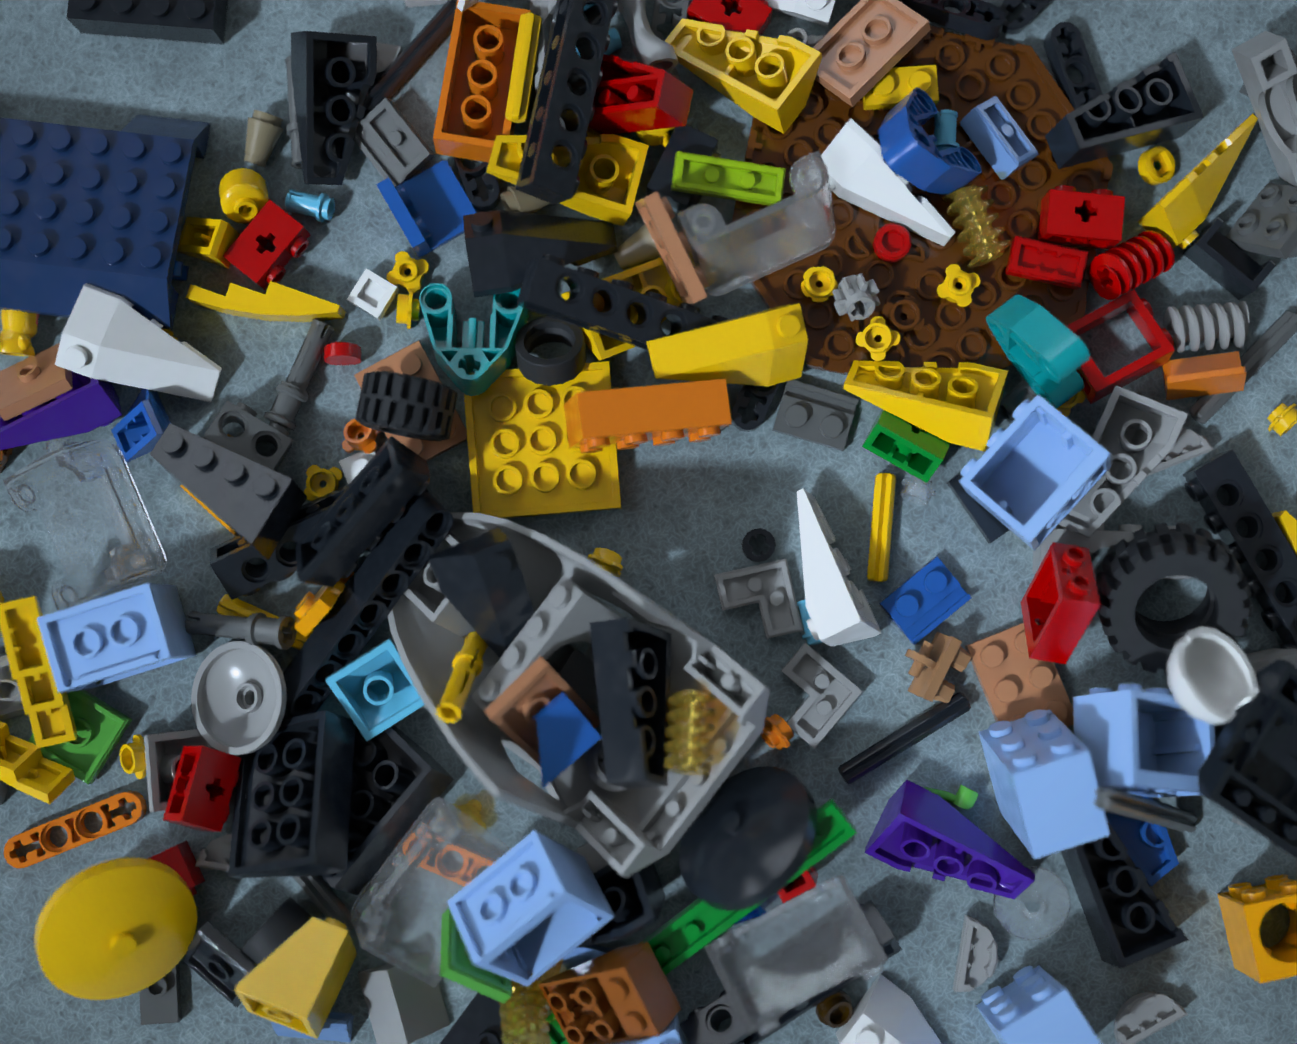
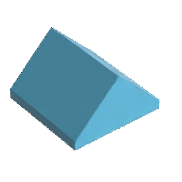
M391 638L325 678V681L366 741L425 705Z

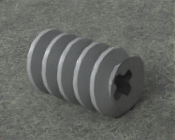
M1241 301L1238 305L1235 302H1226L1223 306L1220 303H1211L1208 307L1205 304H1197L1194 308L1185 305L1181 306L1178 310L1175 307H1168L1164 315V328L1172 336L1178 353L1184 351L1185 342L1187 341L1192 351H1198L1200 340L1204 341L1206 350H1213L1215 339H1218L1221 349H1227L1230 338H1233L1236 348H1242L1249 330L1250 318L1246 301Z

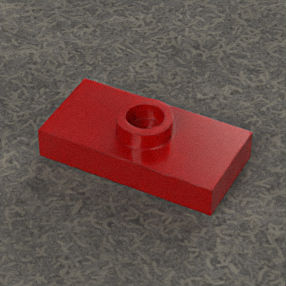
M1015 236L1012 240L1005 274L1078 290L1082 285L1088 251Z

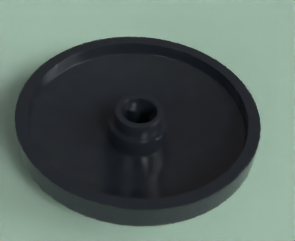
M770 766L751 768L725 780L683 834L679 852V866L683 881L688 889L708 906L724 911L750 908L778 893L800 870L814 842L817 829V809L809 790L789 771Z

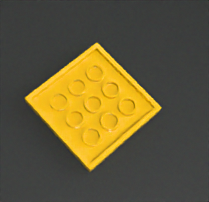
M609 361L585 363L583 370L574 379L563 384L551 386L536 384L526 379L519 369H508L482 394L476 396L464 394L473 513H482L504 519L622 509L616 444L603 447V451L582 454L580 448L569 449L564 404L577 392L612 389Z

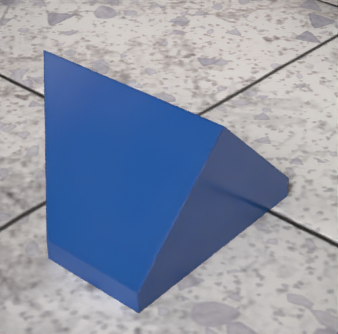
M142 388L126 416L111 429L125 463L150 453L171 423L157 391Z
M563 691L533 716L537 722L543 789L602 738Z

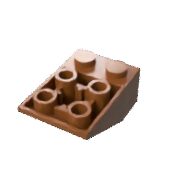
M648 942L616 948L539 983V987L569 1044H612L660 1036L681 1010Z

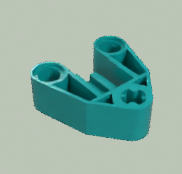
M433 283L425 286L420 292V306L437 364L464 394L469 396L482 394L511 365L516 353L514 341L518 331L528 322L529 310L521 306L514 309H505L504 307L517 303L520 289L493 296L489 348H484L485 322L477 321V318H469V321H463L462 348H457L456 309L452 293L447 286ZM436 304H445L440 309H431Z
M1015 294L986 317L990 330L1007 358L1035 394L1041 396L1055 409L1059 408L1085 387L1081 376L1076 370L1091 358L1087 347L1079 337L1041 305L1019 294Z

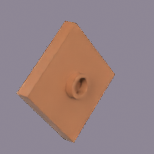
M60 343L0 371V416L4 421L72 390V371L55 365Z

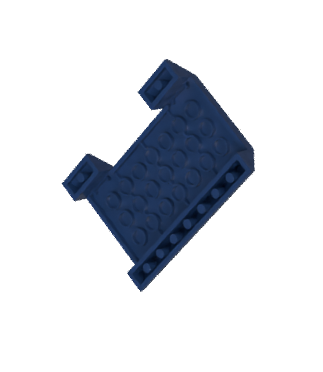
M138 114L121 131L0 117V309L70 317L85 283L123 296L134 304L132 308L150 321L155 319L163 325V329H172L179 294L171 285L194 162L195 158L205 159L210 123Z

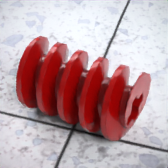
M1153 230L1144 231L1126 242H1122L1116 247L1109 249L1105 253L1094 257L1090 264V280L1099 296L1106 300H1114L1131 289H1135L1152 278L1161 275L1162 272L1170 270L1175 263V254L1171 244L1163 235Z

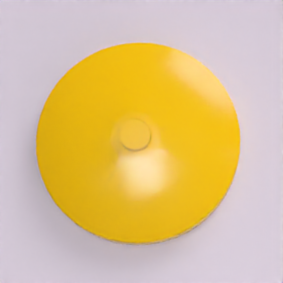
M119 858L91 866L66 881L51 896L42 909L34 936L35 950L41 969L48 980L58 989L82 999L108 1000L139 992L167 975L187 952L196 931V904L183 878L176 871L160 862L145 858Z

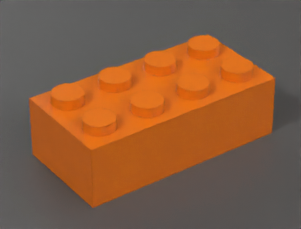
M457 0L433 141L436 154L489 162L496 135H514L516 123L507 120L505 112L520 16L531 12V10L477 2L461 12L457 8L459 2Z
M726 379L577 392L564 404L569 449L580 448L582 454L603 451V447H608L610 444H617V450L638 448L639 444L653 440V446L675 444V440L684 439V437H688L690 443L711 440L713 436L721 435L720 430L732 424Z

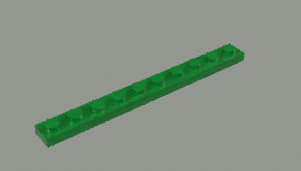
M832 798L817 809V829L813 845L805 862L790 882L857 833L856 827ZM698 898L639 943H649L664 975H666L762 903L743 910L724 911L712 908ZM551 1009L535 1020L534 1029L547 1044H569Z

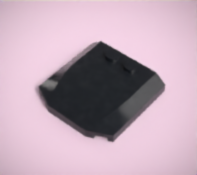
M1277 659L1258 671L1256 679L1260 689L1259 693L1252 700L1235 710L1236 715L1228 721L1200 768L1199 793L1283 852L1297 858V667L1291 662Z

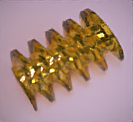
M988 185L963 187L942 198L944 203H951L946 209L947 215L958 216L951 224L953 229L963 230L957 237L958 242L970 243L962 251L965 257H975L968 264L970 269L983 266L1000 258L1004 254L1003 251L1011 244L1010 240L998 241L997 237L1006 230L1005 226H992V223L1000 217V214L987 213L986 211L995 203L994 199H981V196L989 189Z
M687 689L677 691L668 698L667 707L671 711L667 713L666 720L671 726L666 729V737L670 741L665 744V752L669 756L664 759V768L668 771L681 775L709 774L710 771L703 768L702 764L713 761V755L703 752V748L714 746V740L703 737V734L715 731V725L704 722V718L715 716L714 709L705 707V703L716 701L714 694Z
M542 976L528 987L512 981V996L505 1003L499 1002L503 1044H551V1038L547 1034L550 1030L549 1022L546 1021L548 1011L544 1007L547 1000L539 987Z

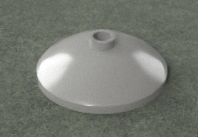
M233 641L214 649L201 663L193 682L191 695L194 721L205 741L216 750L231 755L249 754L265 746L276 734L285 713L287 696L282 670L275 658L260 645H249L245 641Z

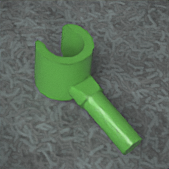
M961 784L956 795L947 791L924 787L939 795L945 801L953 803L962 809L972 808L978 798L977 792Z

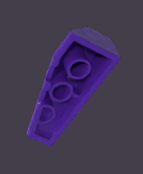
M72 371V390L9 420L4 421L0 416V450L87 433L100 426L104 427L111 424L117 417L122 415L119 397L112 383L92 379Z
M906 780L888 800L864 852L899 870L910 872L911 866L933 872L932 878L945 881L946 876L965 880L972 889L1014 900L1035 881V874L942 797L909 780Z

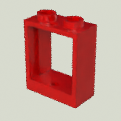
M1134 289L1066 326L1078 337L1116 315L1127 311L1153 350L1106 377L1103 376L1092 358L1079 367L1076 371L1081 376L1085 385L1082 392L1090 404L1111 394L1115 386L1124 387L1168 363L1175 351L1172 336L1165 328L1159 327L1153 318L1154 313L1151 305L1145 298L1140 299Z
M1052 542L1021 600L1030 659L1066 664L1099 608L1100 600L1089 548Z

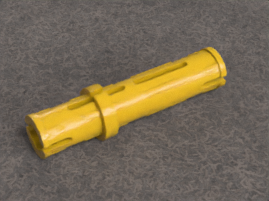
M476 631L470 632L468 636L466 635L461 651L456 653L452 661V674L442 699L436 708L437 716L444 722L455 723L458 721V718H461L462 710L474 679L482 672L484 665L482 658L488 645Z

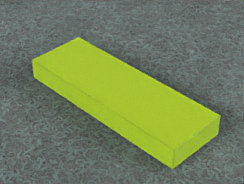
M677 151L675 153L671 190L779 207L782 204L786 168Z

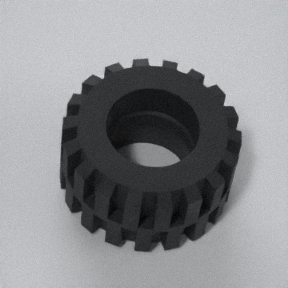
M387 371L365 373L355 419L363 426L374 430L420 440L443 441L450 437L458 393L447 385L416 376Z

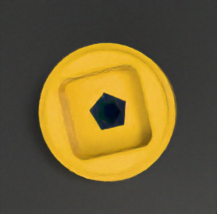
M1162 146L1144 151L1138 160V171L1141 178L1149 185H1158L1169 181L1175 172V160L1171 152Z

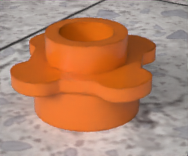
M354 418L344 427L343 435L345 440L342 442V448L347 453L358 450L370 454L377 449L375 441L377 434L381 431L365 427Z
M778 714L765 718L763 731L760 734L762 739L771 748L776 747L778 750H782L785 747L787 749L790 746L789 740L794 737L788 723Z

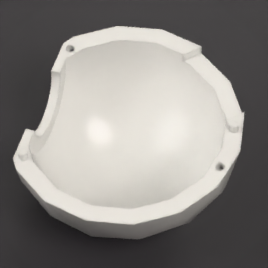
M1200 626L1188 631L1174 645L1167 662L1168 686L1176 703L1191 717L1211 725L1223 724L1236 715L1235 710L1252 700L1259 693L1260 689L1254 669L1245 653L1230 637L1217 629Z

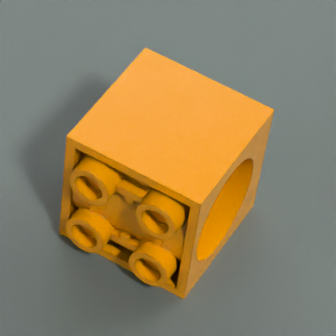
M1285 874L1268 876L1264 878L1265 884L1252 886L1250 882L1231 884L1228 886V892L1217 894L1234 968L1259 983L1297 976V880L1289 879L1288 875ZM1281 903L1287 907L1289 912V929L1285 937L1278 944L1267 948L1260 941V923L1270 908Z

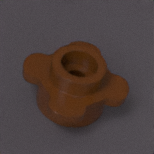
M906 296L895 304L887 303L882 309V315L888 319L890 329L898 331L901 337L905 332L911 330L920 331L925 324L924 318L920 316V310L917 306L918 302L914 297ZM905 314L907 319L901 320L900 315Z

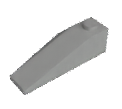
M1115 386L1092 437L1095 442L1111 454L1112 467L1059 525L1090 538L1173 449L1188 414L1122 387Z

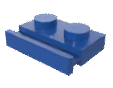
M936 556L879 604L907 636L909 641L915 645L972 597L965 592L957 579Z

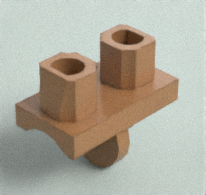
M936 632L931 643L924 640L919 652L907 649L905 656L914 661L908 672L909 675L914 677L908 692L930 702L937 700L949 703L955 692V685L944 680L950 667L962 672L966 669L971 659V654L960 646L962 641Z

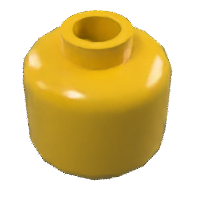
M233 169L226 173L220 181L219 196L222 211L229 219L237 223H250L269 201L265 180L252 169Z

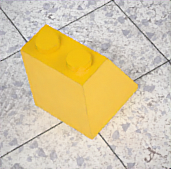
M312 917L237 984L235 992L247 1011L318 1039L357 956L349 931L346 930L347 926L330 917H327L325 921Z

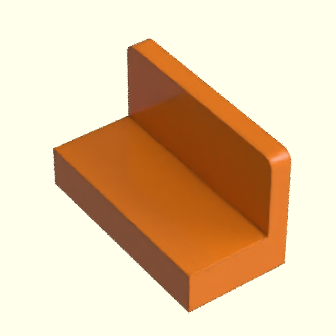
M1239 351L1174 359L1162 365L1166 400L1244 391L1246 368L1241 366Z

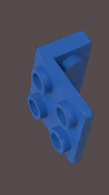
M442 160L394 187L389 177L376 184L419 258L463 234V215L477 213L446 160Z

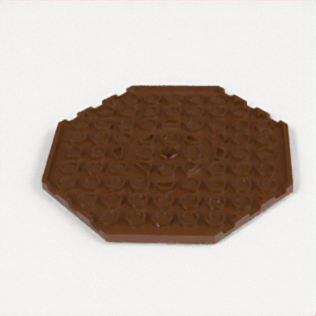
M930 26L931 30L894 66L936 65L939 102L936 105L937 111L941 113V110L948 109L958 113L956 142L960 147L968 149L975 156L982 170L977 177L952 197L923 191L908 182L912 187L911 193L915 198L922 196L927 199L956 233L945 246H942L908 230L912 241L911 248L907 255L898 262L889 263L881 260L873 249V240L878 230L892 222L839 198L833 191L827 193L816 183L814 179L816 175L812 173L818 158L851 118L880 145L878 129L886 114L892 108L864 110L863 97L851 107L814 80L806 106L784 134L753 117L744 162L786 168L782 204L779 207L736 201L726 247L768 309L800 303L808 337L804 360L807 367L848 375L854 360L875 361L871 358V353L865 347L857 345L856 336L859 332H863L870 324L871 319L876 316L883 317L886 325L890 328L888 319L882 315V309L885 304H895L906 296H912L917 300L920 316L925 320L924 327L920 331L911 330L905 332L901 337L900 343L897 346H892L886 352V358L882 360L899 361L904 367H923L924 362H936L937 368H958L959 362H972L1005 369L1012 363L990 330L986 317L1015 294H1019L1041 305L1065 326L1084 317L1087 305L1086 296L1089 282L1091 281L1089 274L1090 264L1094 257H1096V248L1056 244L1088 251L1082 285L1078 290L1005 274L1013 238L1021 236L1038 240L1041 201L1050 189L1061 185L1073 186L1077 189L1076 192L1091 193L1095 189H1107L1113 170V164L1108 157L1058 169L1045 135L1065 115L1075 109L1031 46L1016 43L1014 46L994 42L995 39L983 40L967 34L964 36L945 32L944 28ZM994 96L998 97L1039 153L1037 157L1003 180L999 178L960 125V121L974 107ZM934 116L921 126L928 136L934 135ZM1078 210L1075 214L1081 215V211ZM1082 217V221H1083V222H1085V221L1088 219V218ZM951 264H957L962 271L969 274L976 273L980 277V285L974 288L971 294L972 302L966 307H959L957 303L950 302L946 298L942 299L937 294V287L943 283L946 277L945 270ZM824 266L833 271L835 280H837L839 285L844 277L862 273L866 282L874 279L879 289L876 295L880 305L875 306L874 312L868 318L850 321L847 313L841 316L838 315L834 306L836 301L834 295L829 296L827 301L821 303L814 302L811 297H806L801 290V283L804 281L803 275L811 267ZM817 281L816 286L822 287V282ZM957 282L955 284V287L957 289H961L962 285L961 283ZM901 314L900 319L906 320L907 316L905 314ZM877 335L875 337L876 342H880L882 340V337L880 335Z

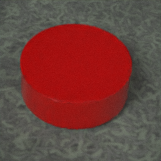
M890 223L882 226L873 240L875 254L881 260L889 263L902 260L911 248L910 233L900 224Z
M351 342L329 343L324 347V362L331 365H357L361 363V347Z

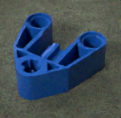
M916 87L896 104L882 121L878 129L881 154L892 171L923 191L952 197L982 172L981 166L975 156L964 147H952L939 151L934 144L938 141L936 136H928L921 127L937 113V107L924 90Z

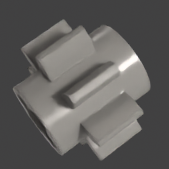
M859 273L858 275L844 277L841 280L838 289L832 291L836 299L834 306L839 316L847 313L850 321L863 320L874 312L875 306L880 305L876 295L879 289L874 279L866 282L863 274Z

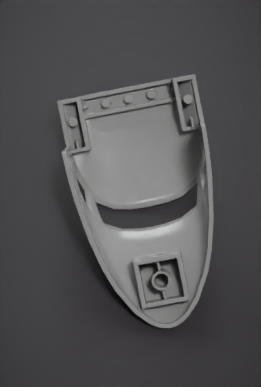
M450 512L453 516V525L433 554L499 527L511 541L534 612L537 611L564 575L589 593L630 613L632 619L671 633L668 786L627 789L618 792L605 790L599 787L589 775L587 769L589 749L546 786L549 794L521 775L512 764L504 746L538 769L540 774L541 767L503 732L471 698L480 683L500 659L489 646L482 658L484 662L482 672L474 679L462 710L461 718H458V721L455 723L442 721L437 716L436 708L442 699L452 674V661L456 653L461 651L466 635L468 636L470 632L475 630L440 591L429 560L388 614L390 631L399 656L420 698L448 741L492 795L575 828L621 876L628 877L669 854L763 731L770 689L691 626L580 554L541 533L506 519L482 513ZM592 645L584 653L591 659H593ZM583 700L600 718L598 704L595 707ZM600 724L595 730L602 735Z

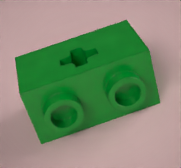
M882 409L862 447L927 483L942 463L951 443Z

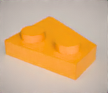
M353 571L345 579L341 578L334 587L322 586L315 595L309 591L295 607L294 615H296L294 628L306 637L333 607L337 598L346 587L344 584L355 572Z

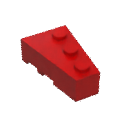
M603 55L601 64L603 76L595 92L593 101L595 114L588 127L599 134H618L686 126L693 89L665 70L635 61L633 63L628 62L615 55Z

